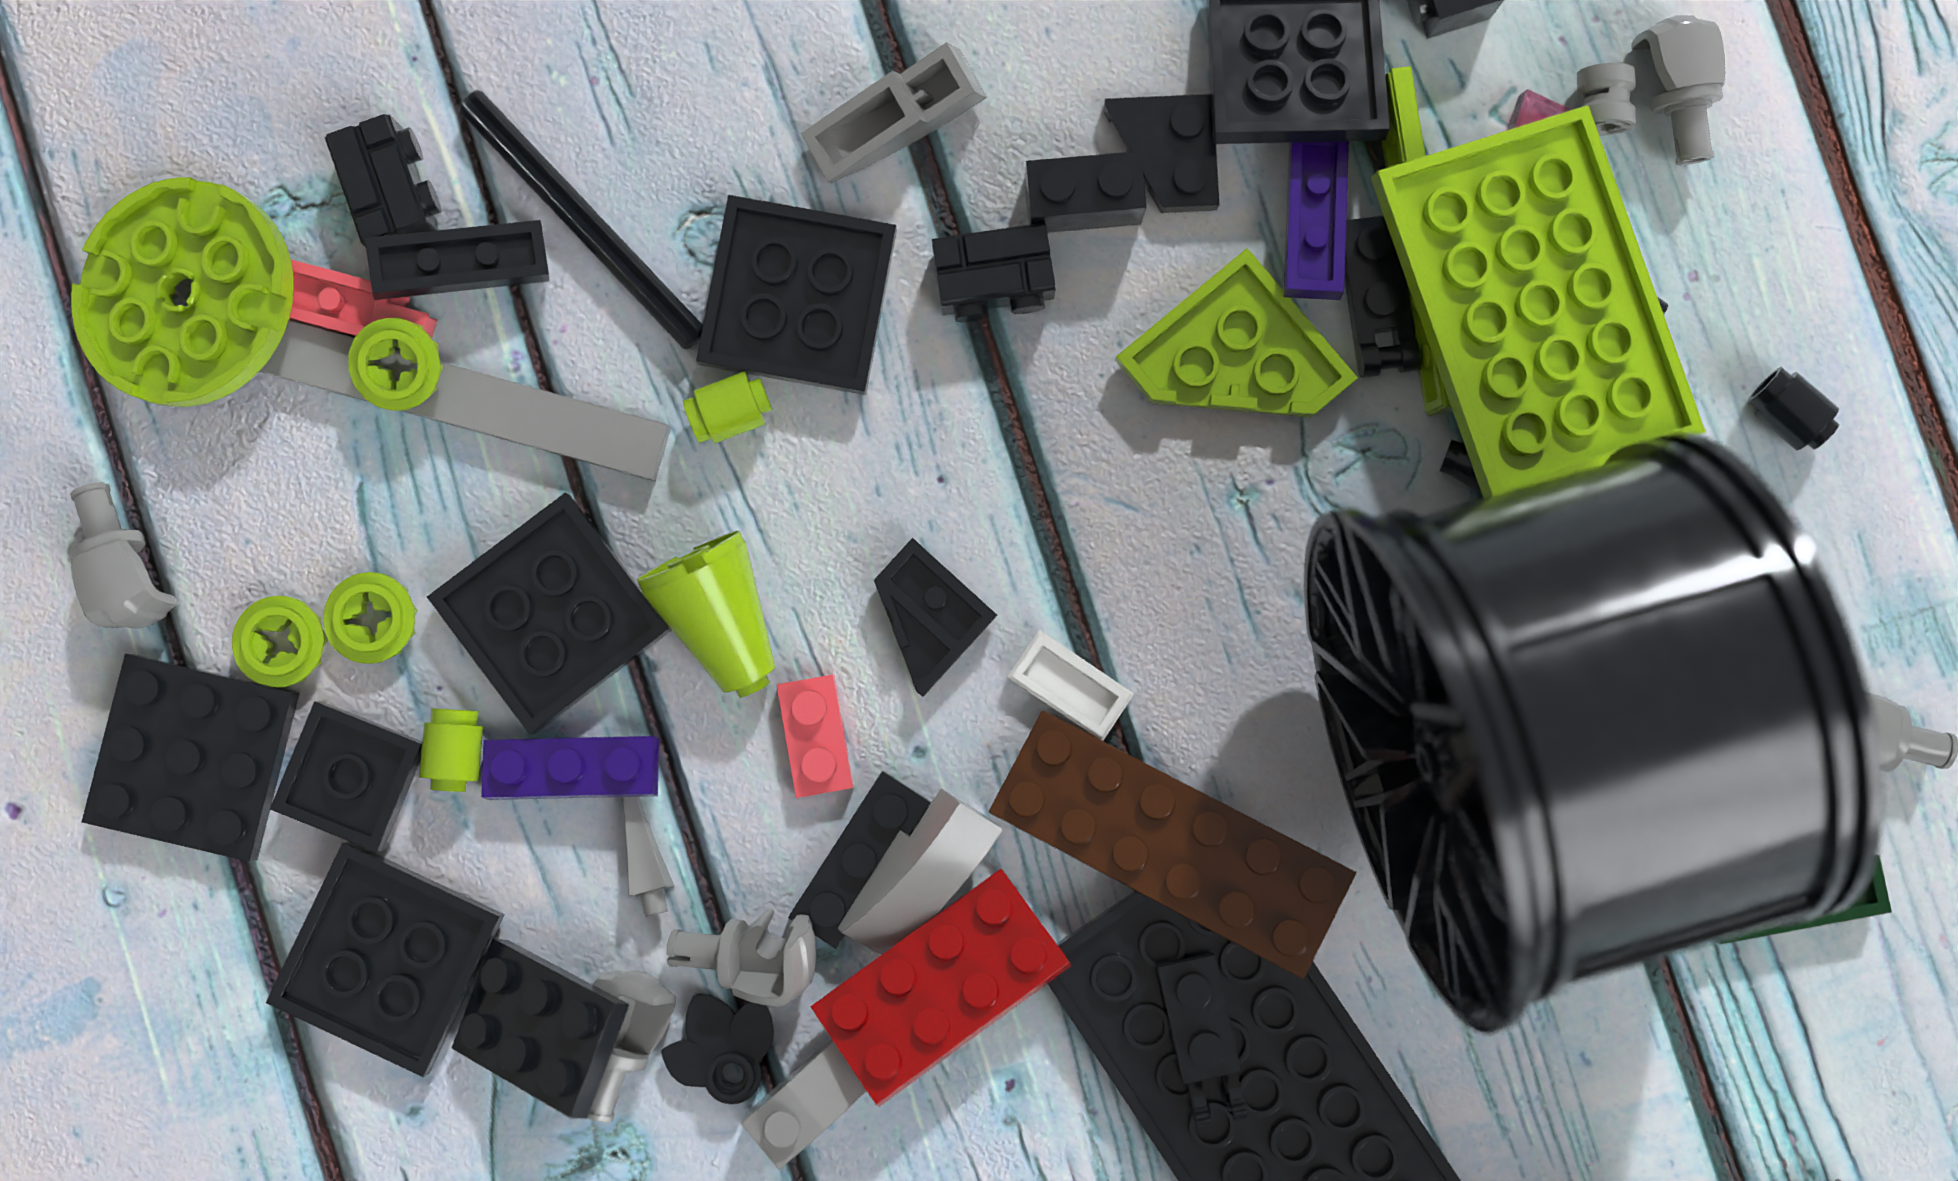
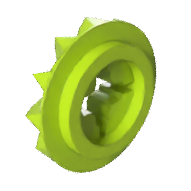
M400 317L374 321L364 327L351 344L348 355V369L351 380L357 391L367 401L379 408L401 411L417 407L437 391L439 377L444 369L438 353L439 344L432 340L424 331L422 325L412 323ZM397 346L400 349L401 358L418 364V368L401 372L399 381L394 379L392 369L384 368V365L374 363V360L393 356Z
M364 572L344 579L333 589L324 607L323 626L330 644L343 657L358 663L377 664L402 653L409 639L416 634L414 624L418 609L412 602L408 588L389 575ZM369 601H372L375 610L392 613V617H386V621L377 623V633L375 635H372L369 627L350 624V620L358 619V616L367 613Z
M270 596L254 602L240 615L233 630L232 650L237 665L248 678L268 687L283 688L306 681V677L322 664L323 648L328 642L323 634L322 618L315 614L306 605V602L292 597ZM287 626H290L289 629L291 631L288 634V640L294 644V648L299 650L298 653L280 651L273 658L272 652L275 644L268 640L269 636L263 634L262 630L283 632Z

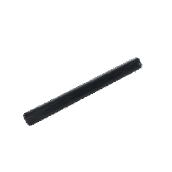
M475 90L471 92L460 103V113L683 349L687 350L697 344L701 338L703 324L482 91Z

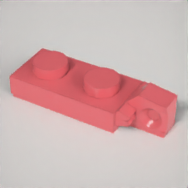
M291 259L294 293L289 320L356 337L364 327L374 321L400 317L412 323L422 325L424 331L433 338L438 320L430 318L428 313L408 308L411 297L374 300L371 280Z

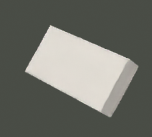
M1038 630L1007 676L1008 679L1102 741L1134 695V693L1040 630Z

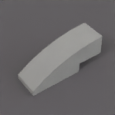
M946 42L901 74L891 71L800 134L827 182L833 183L925 137L985 100L987 96L961 50Z
M940 789L911 836L901 830L899 831L837 929L844 935L882 955L929 921L946 904L979 865L1003 828L981 812L945 790Z

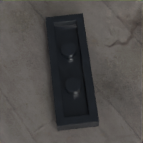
M541 220L365 238L374 300L549 282V270Z
M883 770L788 918L793 921L796 915H808L812 923L814 935L837 949L845 936L837 929L899 831L901 830L910 835L931 801Z

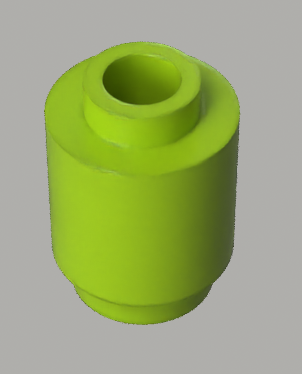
M746 371L694 390L695 396L682 401L688 421L698 443L712 439L714 444L766 425L763 413L772 410L761 378L750 381Z
M431 708L430 722H424L419 773V778L431 779L430 790L466 792L467 781H479L483 726L478 725L479 711Z

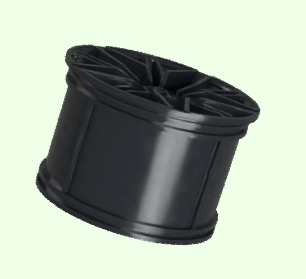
M1673 432L1624 446L1613 453L1601 466L1420 516L1409 510L1397 509L1377 515L1376 517H1370L1356 508L1344 507L1324 513L1314 522L1309 533L1304 561L1305 616L1307 634L1312 645L1316 668L1314 676L1316 689L1340 782L1372 872L1388 908L1393 910L1405 934L1410 952L1444 1004L1469 1028L1479 1033L1492 1034L1514 1027L1522 1018L1527 1004L1559 995L1567 986L1770 925L1791 926L1825 916L1847 907L1856 900L1865 888L1874 869L1880 847L1884 789L1876 721L1858 652L1830 582L1798 525L1761 477L1740 457L1723 445L1702 435L1690 432Z

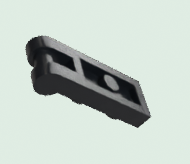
M1384 215L1346 220L1345 287L1358 373L1361 378L1379 376L1380 371L1383 369L1398 368L1400 373L1419 371L1420 349L1414 334L1407 280ZM1392 331L1393 346L1378 347L1374 334Z

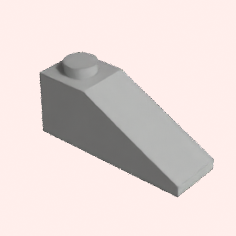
M831 1039L751 1107L741 1125L780 1170L834 1123L866 1090Z

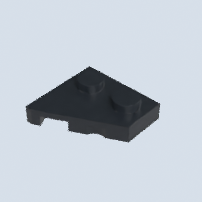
M1211 94L1105 99L1104 115L1108 122L1112 121L1127 147L1126 152L1141 151L1144 179L1148 184V192L1160 213L1217 211L1219 207L1217 149L1216 144L1213 142Z
M914 538L902 548L874 579L915 690L922 697L931 690L998 616Z

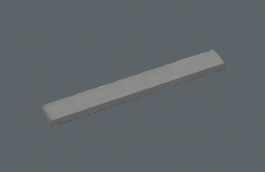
M289 320L278 347L259 372L369 402L357 391L349 374L348 355L354 338ZM396 349L393 356L374 360L375 364H382L384 368L392 369L394 379H397V381H399L401 372L418 368V364L401 358L400 350ZM443 362L441 364L444 366V369L439 377L437 391L429 396L421 405L401 410L416 416L656 482L671 427L667 424Z

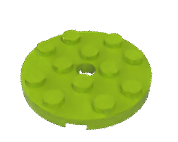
M191 177L164 179L141 187L116 203L101 218L83 246L82 251L88 253L83 267L80 285L72 283L71 311L77 339L95 370L108 383L128 395L168 407H191L216 401L233 393L249 382L271 358L285 333L290 318L294 293L293 269L287 245L274 221L261 207L246 196L223 184L197 181ZM182 280H193L190 296L186 300L188 306H176L173 300L175 287Z

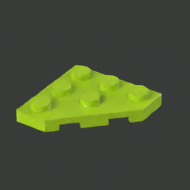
M1248 248L1219 270L1115 358L1116 363L1149 402L1153 404L1307 418L1314 416L1358 379L1291 298L1283 297L1284 290Z

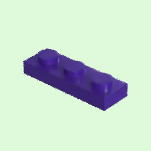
M1349 141L1289 143L1283 297L1324 300L1342 299L1345 282Z
M655 736L484 740L481 798L487 800L658 796L659 739Z

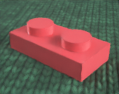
M835 675L776 684L796 798L854 788Z

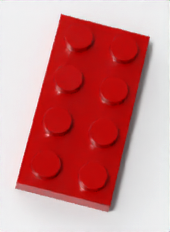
M1001 868L810 1007L869 1096L880 1107L1071 967V964Z

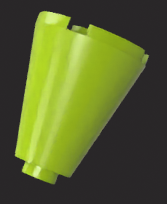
M736 530L694 547V551L678 559L675 556L638 577L637 582L643 596L724 693L736 690L739 698H742L766 687L770 683L767 674L772 672L776 666L747 543L740 531Z

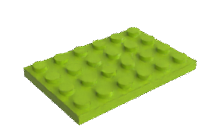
M1588 105L1377 171L1370 177L1483 498L1601 466L1613 453L1630 444L1673 432H1690L1698 435L1706 432Z

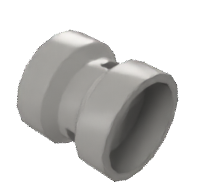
M1601 63L1585 67L1577 72V93L1583 97V106H1589L1599 136L1620 134L1636 127V107L1630 103V93L1635 89L1634 66L1625 63Z

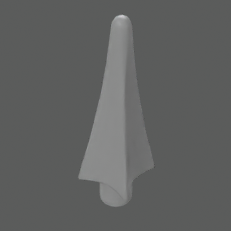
M622 797L627 850L628 896L635 895L636 897L641 895L645 917L668 912L663 889L675 886L653 836L640 797Z

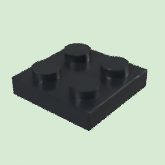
M314 701L270 810L372 851H384L421 761L422 741L325 702Z

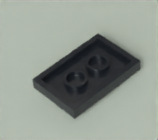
M493 938L451 1049L571 1119H587L630 1004L509 940Z

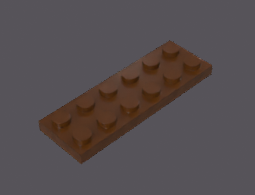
M1044 710L1041 711L988 811L998 819L1301 979L1305 978L1357 874L1356 871Z

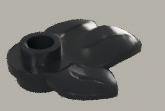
M696 993L692 997L686 1013L685 1029L687 1040L676 1041L661 1050L665 1066L670 1075L684 1086L706 1087L709 1094L721 1103H742L752 1097L758 1089L762 1078L760 1060L767 1054L774 1042V1025L770 1010L767 1005L749 1001L735 1013L729 1005L719 998L708 994ZM729 1063L738 1064L744 1073L743 1080L738 1083L727 1081L723 1075L724 1066Z

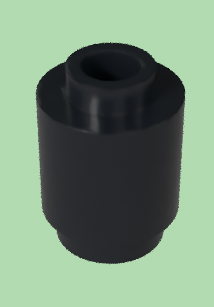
M1782 367L1772 372L1748 398V402L1756 408L1754 415L1796 451L1801 450L1807 445L1813 450L1819 448L1835 433L1840 425L1834 420L1839 412V407L1798 372L1789 374Z

